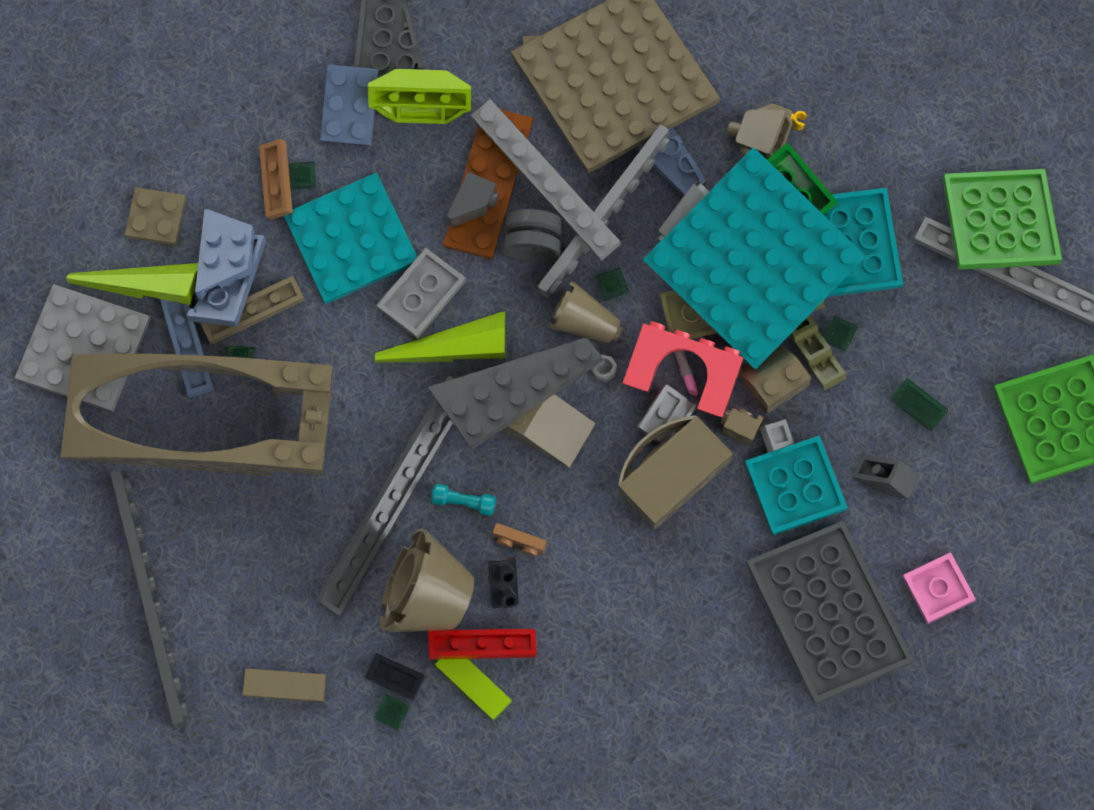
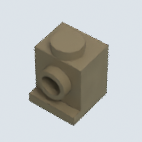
M734 408L732 411L727 409L721 420V424L724 425L723 434L751 447L762 426L764 417L759 415L755 419L750 412L744 409H739V411Z

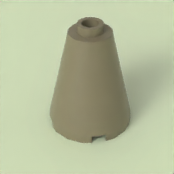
M570 281L568 286L572 287L570 292H563L551 316L556 320L554 324L549 322L547 327L552 330L584 338L587 337L588 339L607 344L611 340L617 341L623 330V327L619 326L621 320L578 284Z

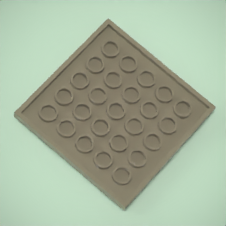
M607 0L511 51L512 58L587 174L646 143L660 124L670 130L720 103L719 95L654 0Z

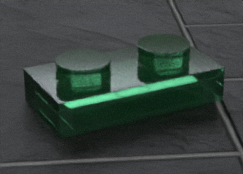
M906 378L890 399L931 432L949 411L948 408L908 378Z

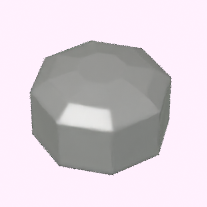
M601 355L603 361L593 367L591 373L596 380L607 382L615 377L617 364L611 356Z

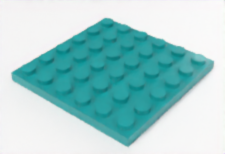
M753 147L652 249L643 261L733 349L740 351L739 355L756 370L848 277L866 256Z

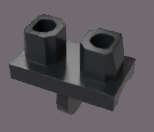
M510 557L501 561H488V581L490 583L492 608L517 606L519 604L516 559Z

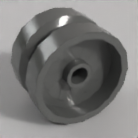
M521 209L508 213L505 225L508 235L504 238V254L512 259L523 262L546 263L557 260L561 249V242L557 238L562 234L563 220L554 213L535 209Z

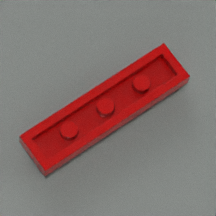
M535 629L428 631L427 633L428 660L536 658L537 655Z

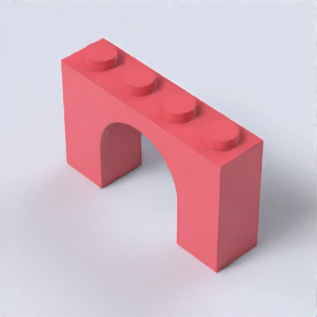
M653 321L650 322V325L643 323L623 384L649 393L658 366L666 356L677 351L692 352L703 360L707 368V382L697 409L723 418L744 360L743 357L739 356L740 351L726 346L723 351L714 348L715 343L700 338V341L697 342L689 339L690 334L675 330L673 334L665 331L666 326Z

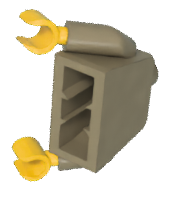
M768 104L756 110L746 111L742 123L730 122L727 134L729 137L736 138L735 143L743 157L754 147L767 160L785 145L791 127L795 130H802L805 124L798 122L797 119L805 120L807 116L803 111L793 114L792 110L776 104Z

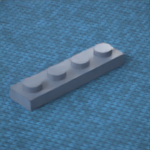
M163 299L160 300L176 355L204 356L195 323L188 321L186 317L190 306ZM181 370L189 398L214 391L208 372L201 373Z

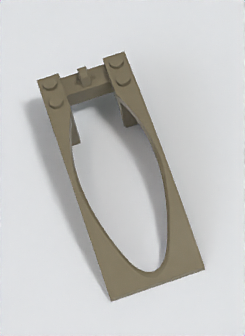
M72 355L60 458L272 477V471L323 476L333 367L332 365L201 355ZM152 369L247 376L271 386L274 398L280 400V394L303 396L298 441L268 439L243 447L208 452L164 450L114 437L89 425L81 416L80 405L82 400L94 389L113 380Z

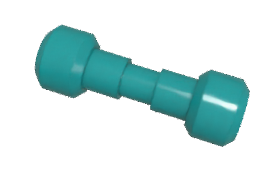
M437 483L432 490L431 502L440 506L446 503L461 504L468 508L477 509L481 515L491 516L495 510L496 497L485 493L481 497L471 494L470 496L460 494V492L449 490L447 485Z

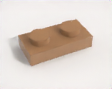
M496 523L493 530V539H496V543L503 547L511 548L513 545L522 548V553L532 557H536L537 554L543 556L545 553L547 540Z

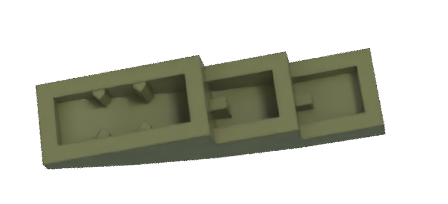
M809 315L788 337L817 382L825 391L847 379L846 372L832 355L831 347L818 331L817 324Z

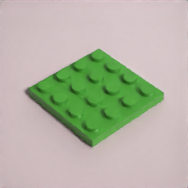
M1045 169L944 174L942 180L958 270L1060 265L1062 256Z
M1094 355L994 385L993 390L1029 485L1094 465Z

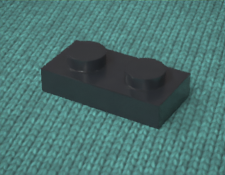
M376 653L365 675V679L414 701L425 679V675Z

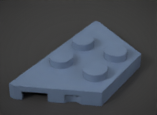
M204 209L195 289L198 298L206 296L205 291L219 285L220 288H223L232 281L240 280L251 274L255 235L252 225L209 209Z

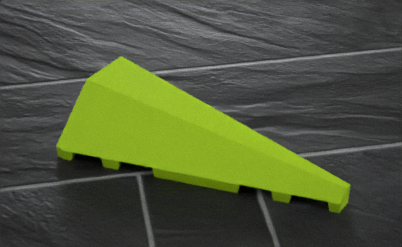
M198 263L69 273L66 279L71 284L142 299L143 295L190 305L196 288Z
M505 311L375 353V363L453 362V359H505Z

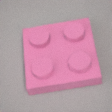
M951 552L904 574L902 577L926 624L936 621L976 600Z

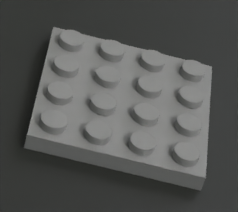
M53 284L15 379L16 381L68 398L72 355L137 354L151 318L148 315ZM128 376L113 380L94 389L82 400V403L113 413Z

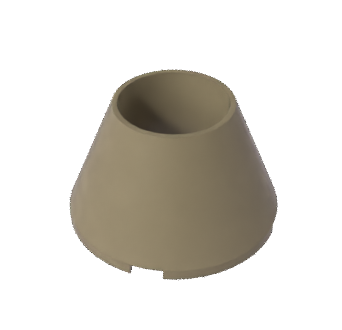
M418 529L411 536V539L414 541L410 547L404 546L385 587L381 606L386 607L384 617L380 615L379 623L381 629L386 632L453 630L462 620L472 597L474 576L430 532Z

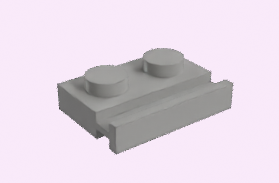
M665 384L636 429L648 435L663 424L691 416L697 405L692 404L686 397ZM670 431L654 441L661 444L672 438L676 432Z

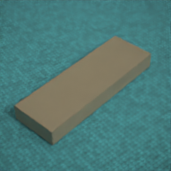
M245 669L243 697L324 703L327 676L326 674Z

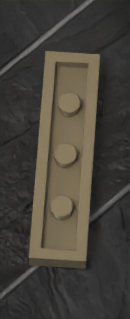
M291 276L247 297L237 327L208 323L200 324L212 345L304 302L305 299L294 277Z

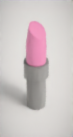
M685 351L674 352L680 368L681 378L684 379L688 392L693 396H697L698 390L693 376L694 372L691 365H689Z

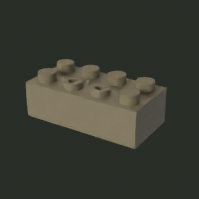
M697 416L670 421L651 431L631 451L621 471L618 494L655 531L731 463L733 453ZM670 431L676 432L672 438L655 447L634 472L630 470L636 457L648 444Z

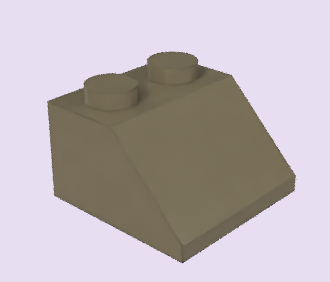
M782 345L756 370L748 364L740 369L738 375L766 414L809 387L811 376L798 358Z

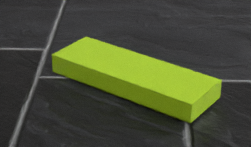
M440 659L435 664L453 684L493 721L512 702L469 659Z

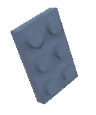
M328 65L321 142L372 146L375 110L369 108L368 83L379 78V69Z

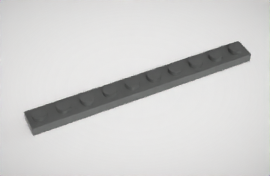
M448 376L445 382L455 378ZM435 399L315 600L335 615L340 616L453 424Z
M121 469L114 470L110 474L172 724L176 729L187 726L185 719L189 718V712L186 703H181L179 693L183 692L179 676L174 677L172 667L176 666V660L173 651L168 652L166 642L170 641L167 626L161 625L160 616H164L160 600L155 601L153 591H157V585L154 575L149 576L147 566L151 565L148 551H143L141 541H144L145 537L142 526L136 525L135 516H139L135 500L130 501L128 493L133 491L129 476L124 477Z

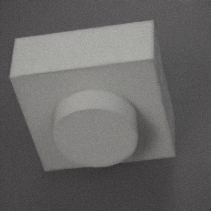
M786 419L760 427L768 453L794 444Z

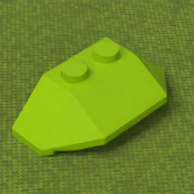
M395 69L368 83L369 108L376 109L383 116L396 123L447 124L463 113L471 111V86L447 70Z

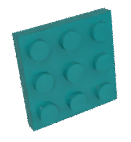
M820 435L745 461V466L772 536L833 516L848 509Z

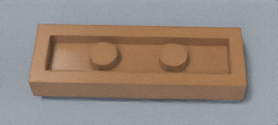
M278 139L259 146L265 216L271 220L293 213L286 141Z

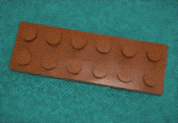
M501 110L528 140L533 117ZM478 126L461 185L467 173H472L496 183L499 198L494 208L490 207L487 215L455 227L448 226L443 248L493 260L519 170Z

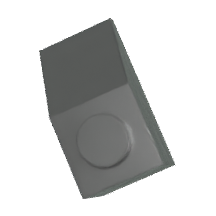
M468 172L446 216L448 226L455 227L487 215L490 207L494 208L499 198L496 183Z
M864 454L852 476L853 479L889 496L904 499L909 498L919 477L900 460Z

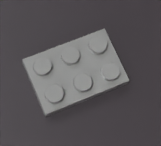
M425 248L377 304V309L418 339L464 285L466 277Z

